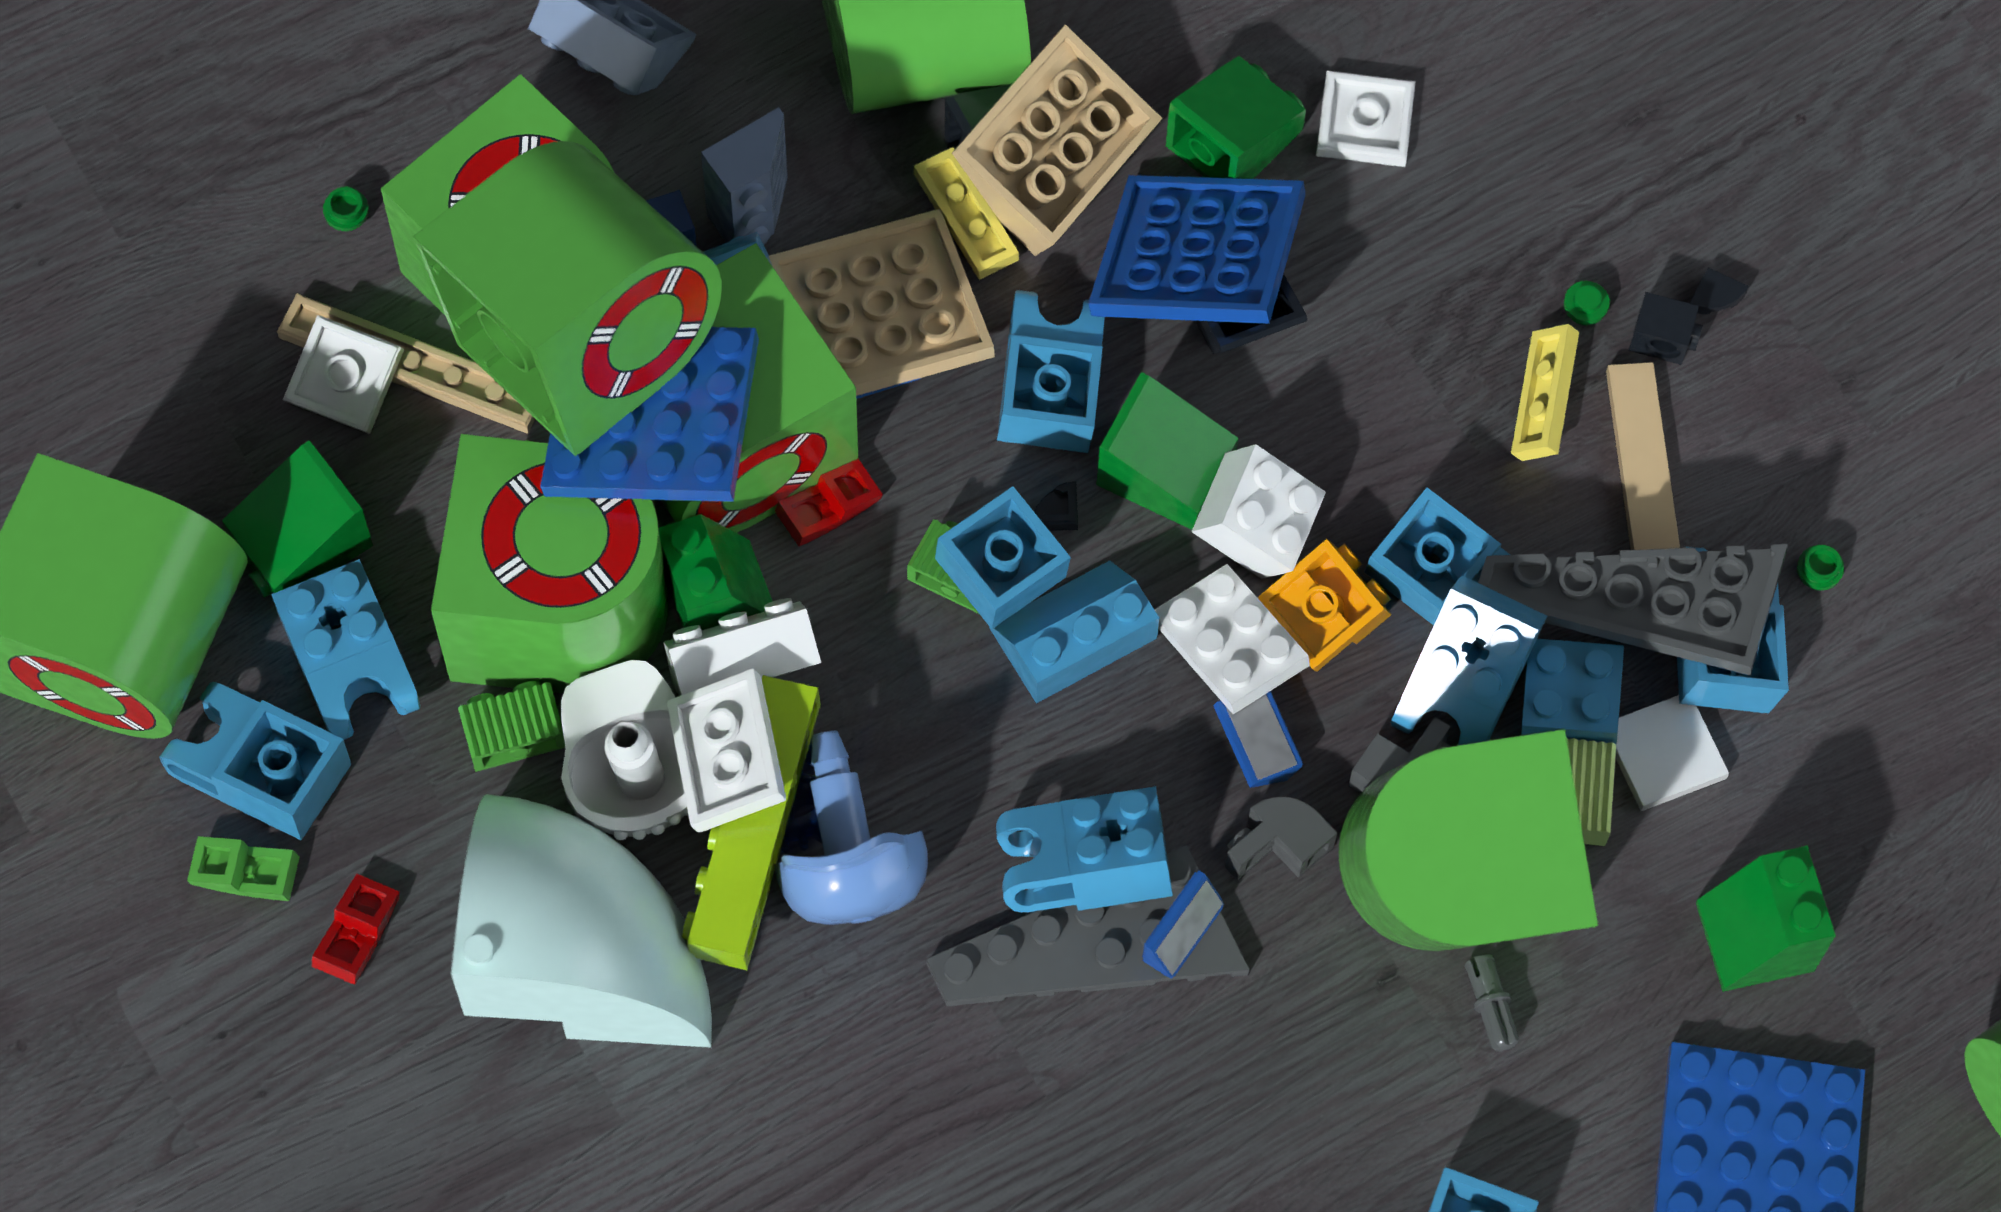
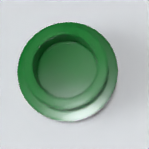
M339 187L333 190L326 198L323 205L325 220L332 228L339 231H351L359 228L366 221L369 214V206L365 196L358 190L351 187Z
M1580 281L1573 284L1567 290L1564 297V309L1567 315L1580 325H1591L1601 321L1606 316L1610 305V299L1606 290L1601 285L1592 281Z
M1815 545L1807 548L1800 555L1797 562V573L1806 586L1815 590H1828L1840 582L1844 573V563L1834 548L1827 545Z

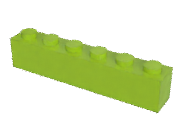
M762 675V684L786 801L711 828L707 845L708 850L713 851L709 867L701 866L695 885V895H700L696 913L688 912L682 932V937L688 941L689 952L697 959L743 970L748 969L775 871L774 864L777 863L821 705L818 687Z

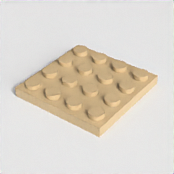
M940 209L769 256L772 267L856 386V396L995 357L993 342Z

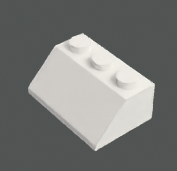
M785 598L766 604L764 606L765 612L747 617L746 612L732 613L721 617L718 620L720 625L701 631L700 625H694L673 632L674 639L665 641L664 647L674 689L681 696L752 668L760 674L762 679V675L776 677L821 663L807 609L800 601L792 603L791 598Z

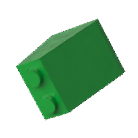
M1238 55L1177 96L1170 103L1165 146L1204 178L1254 179L1303 131L1306 109L1294 93L1280 89L1270 81L1269 76L1260 66L1249 64Z
M1141 372L1100 446L1096 485L1192 530L1225 453L1237 450L1239 438L1161 383Z
M310 440L302 444L222 520L226 533L245 552L247 564L253 571L248 576L263 598L339 568L373 546L363 509Z
M702 514L659 528L666 585L682 628L700 625L702 631L720 625L718 620L732 613L746 612L747 617L765 612L764 606L773 602L749 539Z
M1808 846L1761 855L1696 901L1722 992L1814 972L1836 937Z

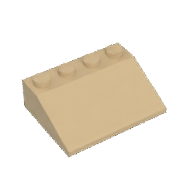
M1064 25L955 148L952 154L1002 225L1036 256L1057 242L1163 118L1069 27Z

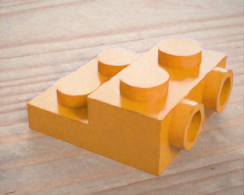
M1328 539L1296 564L1292 572L1283 575L1257 597L1309 655L1310 667L1316 672L1352 642L1357 645L1392 615L1385 606L1391 600L1385 590L1374 578L1366 583L1356 571L1362 565L1357 556L1345 543L1337 548Z

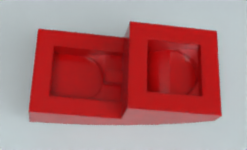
M858 458L820 475L817 485L778 501L775 512L798 547L832 531L879 501L883 494Z
M356 873L334 909V921L312 955V967L355 985L389 922L400 892Z

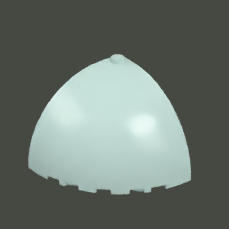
M486 794L478 806L467 849L451 970L464 1016L561 1021L566 1039L711 1047L712 1014L709 989L702 962L689 952L688 941L682 937L685 920L671 896L656 877L628 849L602 830L574 815L548 805L521 798Z

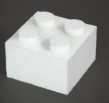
M1256 444L1227 452L1222 459L1192 529V533L1261 579L1292 572L1326 492Z

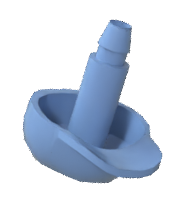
M837 730L812 735L811 766H814L816 779L811 781L810 784L825 855L814 857L784 855L781 863L774 864L778 885L791 909L808 922L826 925L862 923L901 909L915 900L925 882L928 868V850L923 831L906 835L882 833L872 839L870 838L857 772H850L849 755Z

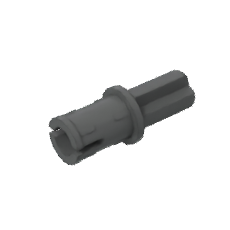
M1488 954L1474 957L1477 965L1474 966L1473 960H1468L1464 965L1476 997V1002L1473 1005L1474 1010L1477 1013H1481L1491 1047L1496 1052L1510 1050L1519 1042V1036L1508 1005L1512 1000L1511 996L1503 990L1494 956Z

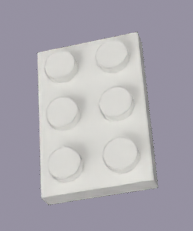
M1228 564L1154 609L1160 617L1158 629L1233 715L1310 666L1309 655Z
M754 668L667 701L690 825L698 833L786 801L762 679Z

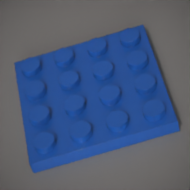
M1129 175L1088 304L1091 316L1270 324L1306 195L1304 181Z
M711 327L697 352L676 376L635 410L612 426L580 454L574 456L550 433L540 486L544 497L734 502L759 342L756 328Z
M1672 1042L1668 1053L1654 1212H1854L1865 1070Z

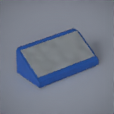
M1271 691L1234 715L1221 700L1213 705L1250 788L1287 781L1302 767L1301 757Z
M1198 871L1193 874L1144 943L1143 961L1168 978L1176 976L1223 909L1224 903L1222 898L1204 873Z

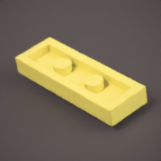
M951 147L914 165V175L934 208L941 210L950 234L980 280L1019 261V252L997 216L952 154L955 149Z
M1569 324L1532 332L1511 454L1521 461L1557 455L1559 453L1579 331Z

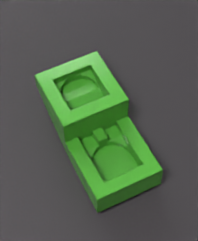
M198 836L187 882L191 885L225 893L290 901L300 856L295 851L288 849L249 847L243 840Z

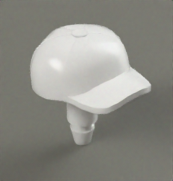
M630 660L577 678L565 688L561 700V722L566 748L561 779L567 800L578 818L605 833L614 835L618 840H624L627 836H633L635 839L641 840L650 833L660 835L665 828L680 823L681 818L685 815L689 816L667 701L675 698L658 670L646 661Z

